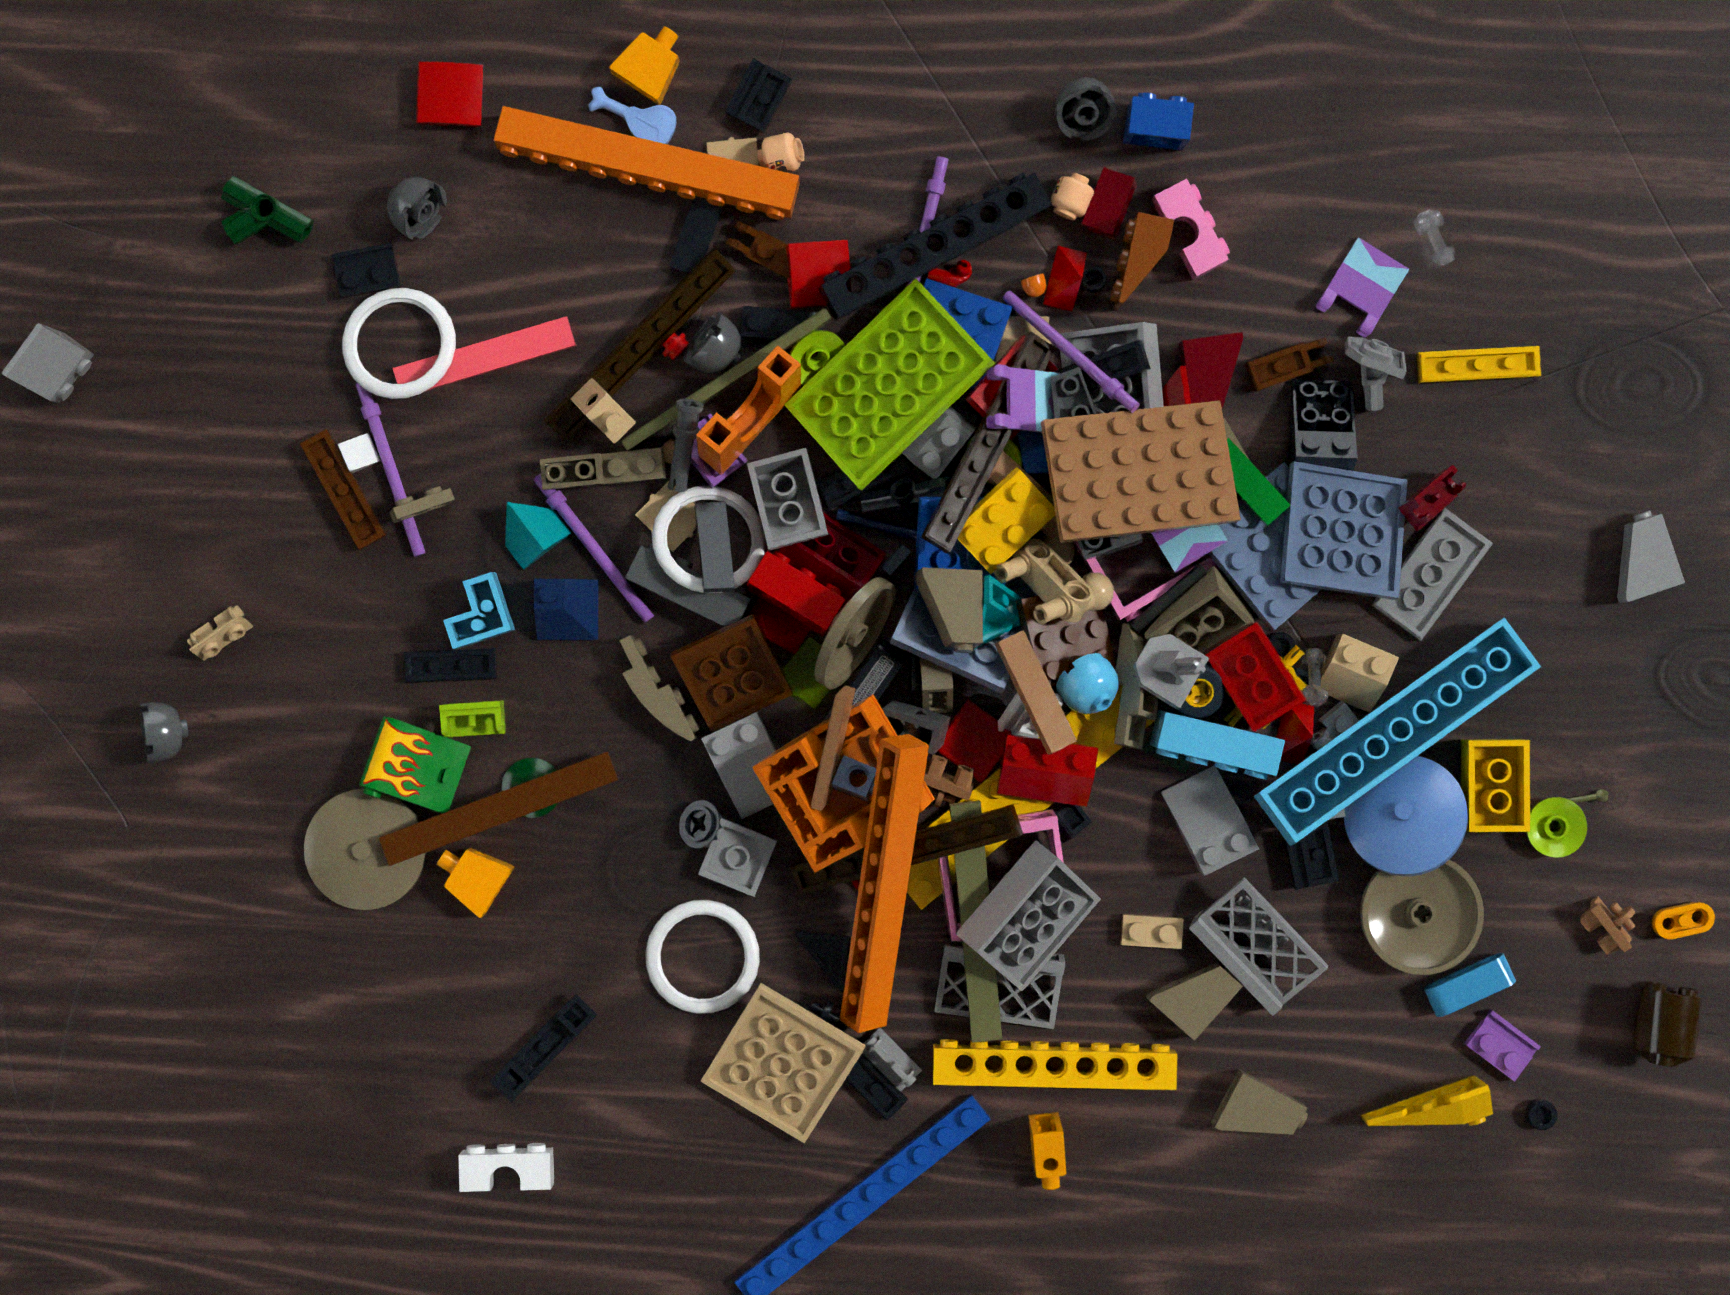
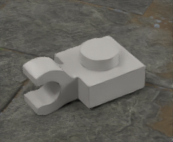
M1340 701L1318 719L1323 727L1313 734L1310 744L1314 749L1319 750L1359 721L1345 702Z

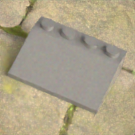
M1138 322L1061 333L1066 340L1087 358L1136 340H1142L1151 369L1119 382L1124 385V390L1140 403L1138 409L1164 407L1157 324ZM1060 351L1062 368L1074 364L1071 359ZM1102 387L1089 392L1097 414L1128 411L1116 399L1111 400L1103 393Z
M1035 840L974 913L964 922L962 927L956 932V935L1019 990L1023 991L1101 898L1058 857Z

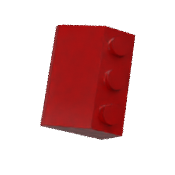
M767 551L750 577L746 590L823 637L846 600L841 597L843 592L832 584L827 583L824 586L815 581L817 576L806 568L801 567L797 570L789 565L791 560L780 552L775 551L771 554Z
M1005 733L997 794L1087 807L1094 781L1099 748L1072 743L1048 755L1040 738Z

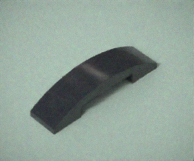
M575 994L512 1057L490 1082L512 1102L598 1014Z

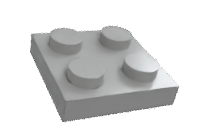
M721 817L720 825L723 828L719 829L716 834L718 839L711 842L698 875L755 897L777 840Z

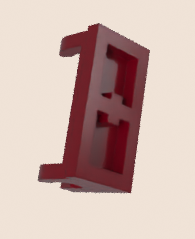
M1103 167L1082 225L1088 227L1087 230L1116 241L1137 187L1135 177Z
M1453 464L1437 473L1398 507L1416 531L1423 528L1458 496V493L1465 489V482L1456 484L1452 480V477L1458 472Z

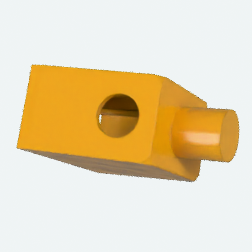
M666 26L662 28L655 40L642 32L610 65L611 74L657 105H660L680 62L678 55L670 50L679 36Z
M468 848L461 858L446 849L436 864L450 873L444 887L479 918L486 914L515 866L472 848Z
M1059 1113L1028 1115L1035 1175L1037 1178L1042 1179L1043 1189H1058L1060 1187L1059 1176L1067 1174L1064 1133Z

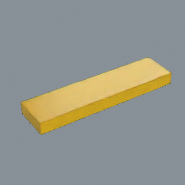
M1540 346L1418 352V383L1540 377Z

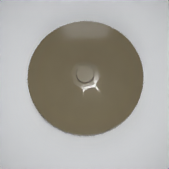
M882 577L869 581L846 603L840 613L833 619L815 665L814 674L818 683L828 689L839 687L856 672L868 657L883 633L895 604L896 587Z
M355 789L330 799L314 815L305 836L304 858L312 881L326 897L347 908L372 910L394 903L413 888L423 871L427 852L389 866L379 837L419 823L420 820L415 812L399 798L381 794L380 799L363 794L364 789Z
M1448 860L1439 868L1417 876H1396L1378 870L1364 890L1360 906V920L1368 944L1384 962L1406 973L1431 975L1453 968L1470 954L1482 931L1484 907L1480 891L1472 877L1457 863Z

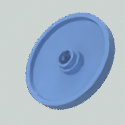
M1416 756L1344 808L1346 817H1344L1346 833L1359 856L1377 870L1396 876L1422 875L1445 864L1460 847L1468 825L1467 803L1459 783L1443 766L1421 756Z

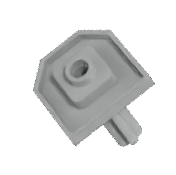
M1347 337L1344 344L1345 354L1361 364L1365 408L1369 411L1381 410L1383 408L1382 384L1385 383L1388 374L1401 379L1404 378L1407 371L1405 354L1377 339L1368 340L1363 337Z
M1167 634L1150 638L1133 667L1138 685L1179 710L1199 675L1205 672L1206 668L1204 666L1209 658L1175 636Z

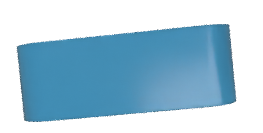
M1497 953L1424 987V991L1436 1017H1442L1513 985L1516 979L1504 953Z

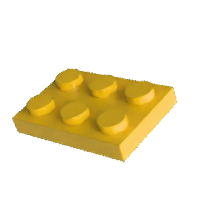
M1016 467L973 507L957 539L992 574L998 564L1008 560L1056 515L1055 508L1026 475Z

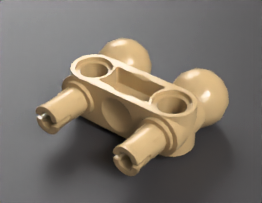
M1059 533L1053 539H1050L1047 535L1041 540L1029 539L1023 549L1014 553L1012 560L998 564L994 571L997 580L1001 583H1006L1020 576L1045 602L1042 605L1036 606V610L1033 612L1035 620L1042 625L1057 618H1061L1066 622H1078L1082 619L1085 612L1089 610H1102L1113 599L1114 586L1108 577L1101 573H1088L1081 578L1069 566L1074 558L1075 546L1072 542L1060 543Z

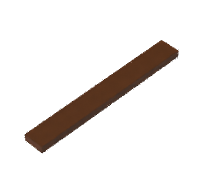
M607 751L381 836L379 841L388 865L392 866L619 779Z

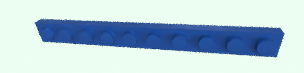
M972 1094L738 1277L735 1280L737 1287L744 1295H769L991 1120L990 1116Z

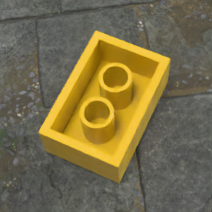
M1461 739V789L1468 808L1467 832H1530V740Z

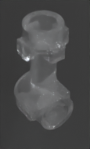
M1429 209L1418 214V217L1413 220L1414 228L1419 235L1427 233L1435 251V254L1431 256L1433 263L1436 262L1440 268L1455 261L1454 254L1456 252L1453 246L1446 247L1438 229L1444 225L1440 211L1437 209L1431 211Z
M1320 648L1305 649V656H1302V664L1308 665L1309 685L1302 692L1307 699L1306 701L1310 702L1311 706L1319 707L1328 698V691L1321 687L1320 664L1326 663V655L1323 654V649Z

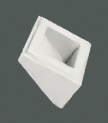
M369 433L338 444L345 463L352 473L381 461Z

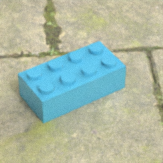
M1157 710V718L1149 745L1156 747V753L1178 759L1180 753L1186 755L1185 760L1192 763L1208 766V761L1210 760L1214 761V767L1237 773L1238 767L1245 769L1244 774L1267 780L1268 774L1277 776L1285 740Z

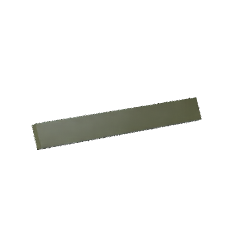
M823 308L686 399L697 400L704 405L755 372L757 367L777 345L784 351H787L796 342L808 334L818 331L833 321L834 318L827 309ZM676 405L622 439V444L626 450H635L675 424L678 415Z
M980 800L949 804L951 821L982 813ZM985 846L954 854L961 927L989 895ZM962 940L971 1041L973 1043L1002 1039L996 969Z

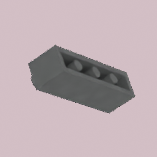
M652 543L649 544L648 548L640 546L625 577L724 627L741 620L751 601L750 598L746 597L748 590L740 586L734 589V591L702 593L690 590L676 583L664 572L658 563ZM677 556L675 560L677 565L687 573L702 578L701 574L691 570L694 565L693 563Z

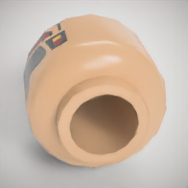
M788 132L764 138L762 149L757 152L761 167L787 173L798 170L805 156L801 140Z
M1072 173L1071 177L1062 176L1059 178L1050 197V202L1054 207L1053 212L1072 221H1075L1076 217L1085 216L1094 194L1093 188L1088 185L1089 179L1078 173Z

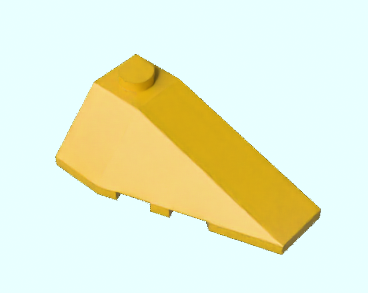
M1473 1075L1362 1114L1361 1117L1368 1126L1456 1125L1467 1123L1469 1126L1485 1122V1117L1492 1115L1493 1109L1488 1084Z

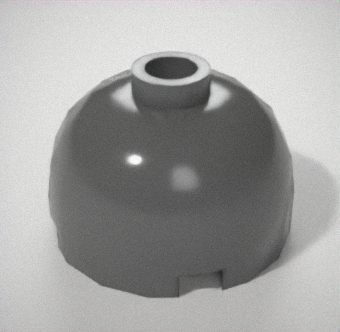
M1080 77L1071 80L1063 86L1057 95L1055 115L1060 130L1070 138L1072 136L1081 137V140H1091L1106 133L1113 125L1112 120L1117 113V108L1111 91L1103 82L1094 78Z
M422 177L406 178L389 192L387 202L388 218L394 228L410 239H413V237L418 239L425 238L435 229L442 218L437 213L441 205L446 207V192L443 187Z
M717 312V317L712 315L693 336L692 340L696 341L692 351L686 348L683 360L693 369L705 374L719 373L726 367L729 369L733 368L741 357V354L738 353L741 345V336L736 326L720 312Z
M162 702L141 703L140 713L143 714L141 730L144 752L147 754L146 762H161L177 755L182 748L183 738L188 737L187 720H180L177 710L171 705Z

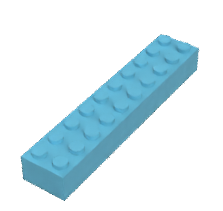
M1503 618L1260 791L1254 798L1289 846H1291L1541 666L1507 620Z

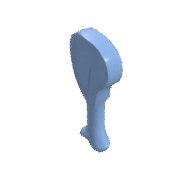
M601 87L592 89L593 100L588 105L591 112L597 109H605L621 116L626 121L634 137L663 144L670 142L677 122L675 113L669 107L664 105H655L646 109H640L635 106L629 107L607 97Z

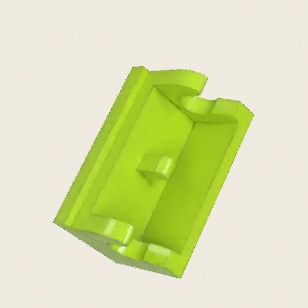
M504 700L439 705L441 732L444 737L506 733Z

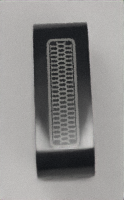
M883 639L850 686L856 689L852 705L874 694L878 701L909 655L893 644H890L886 639Z

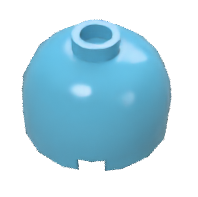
M1098 653L1087 654L1072 662L1074 668L1068 674L1064 670L1056 684L1057 694H1060L1064 703L1071 710L1082 714H1092L1106 710L1112 704L1119 688L1118 675L1106 658H1103Z

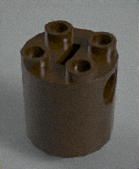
M1649 981L1647 987H1641V1004L1636 1017L1632 1047L1649 1063L1661 1066L1675 1067L1694 1059L1700 1026L1699 1010L1703 1001V997L1698 996L1699 990L1680 987L1678 992L1667 990L1668 984Z

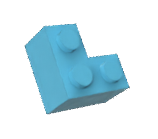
M495 572L462 581L472 611L443 620L452 649H460L515 630L497 573Z

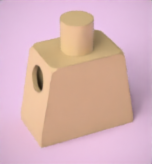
M593 378L570 398L614 444L636 423ZM598 396L596 401L588 406L589 401L593 397Z

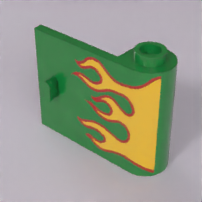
M383 716L359 786L364 788L363 794L380 799L381 794L390 795L439 813L448 812L471 746Z

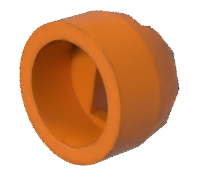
M1044 273L1021 280L1024 292L1030 297H1038L1046 290Z

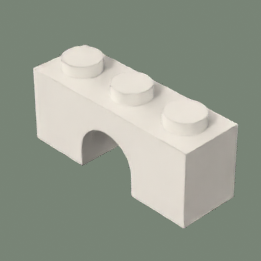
M531 1143L527 1145V1148H515V1144L497 1145V1149H485V1145L475 1144L468 1145L467 1150H462L459 1154V1192L490 1191L494 1186V1171L504 1166L511 1167L518 1173L520 1177V1190H551L554 1185L553 1147L546 1148L545 1143Z

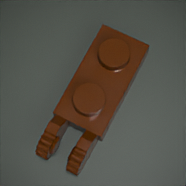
M737 221L735 228L740 233L748 235L755 240L751 248L731 238H728L726 245L746 255V258L788 279L790 276L786 251L788 244L761 230L758 232L754 228Z
M1326 337L1307 344L1303 342L1245 363L1254 391L1257 392L1313 372L1315 368L1334 362L1332 355H1326L1311 362L1307 351L1316 350L1328 344Z

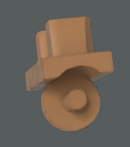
M934 754L926 764L924 781L936 798L934 806L940 808L942 800L954 803L956 796L969 801L974 785L972 783L974 769L959 764L955 776L944 773L947 759Z
M1599 896L1591 900L1590 908L1580 916L1581 924L1589 932L1603 925L1607 933L1599 937L1597 942L1606 955L1620 948L1625 953L1632 948L1630 944L1632 937L1622 924L1628 931L1635 927V924L1630 919L1635 914V910L1631 906L1622 909L1615 902L1609 907L1615 914L1613 915Z

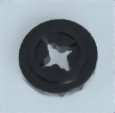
M698 800L692 802L683 811L680 818L679 831L681 838L688 846L697 849L710 847V843L718 839L716 834L723 827L720 825L719 820L722 815L717 811L716 805L705 800ZM696 818H697V819H701V820H705V821H704V825L706 826V827H705V828H706L705 831H704V830H700V827H701V826H700V824H699V821L696 820Z

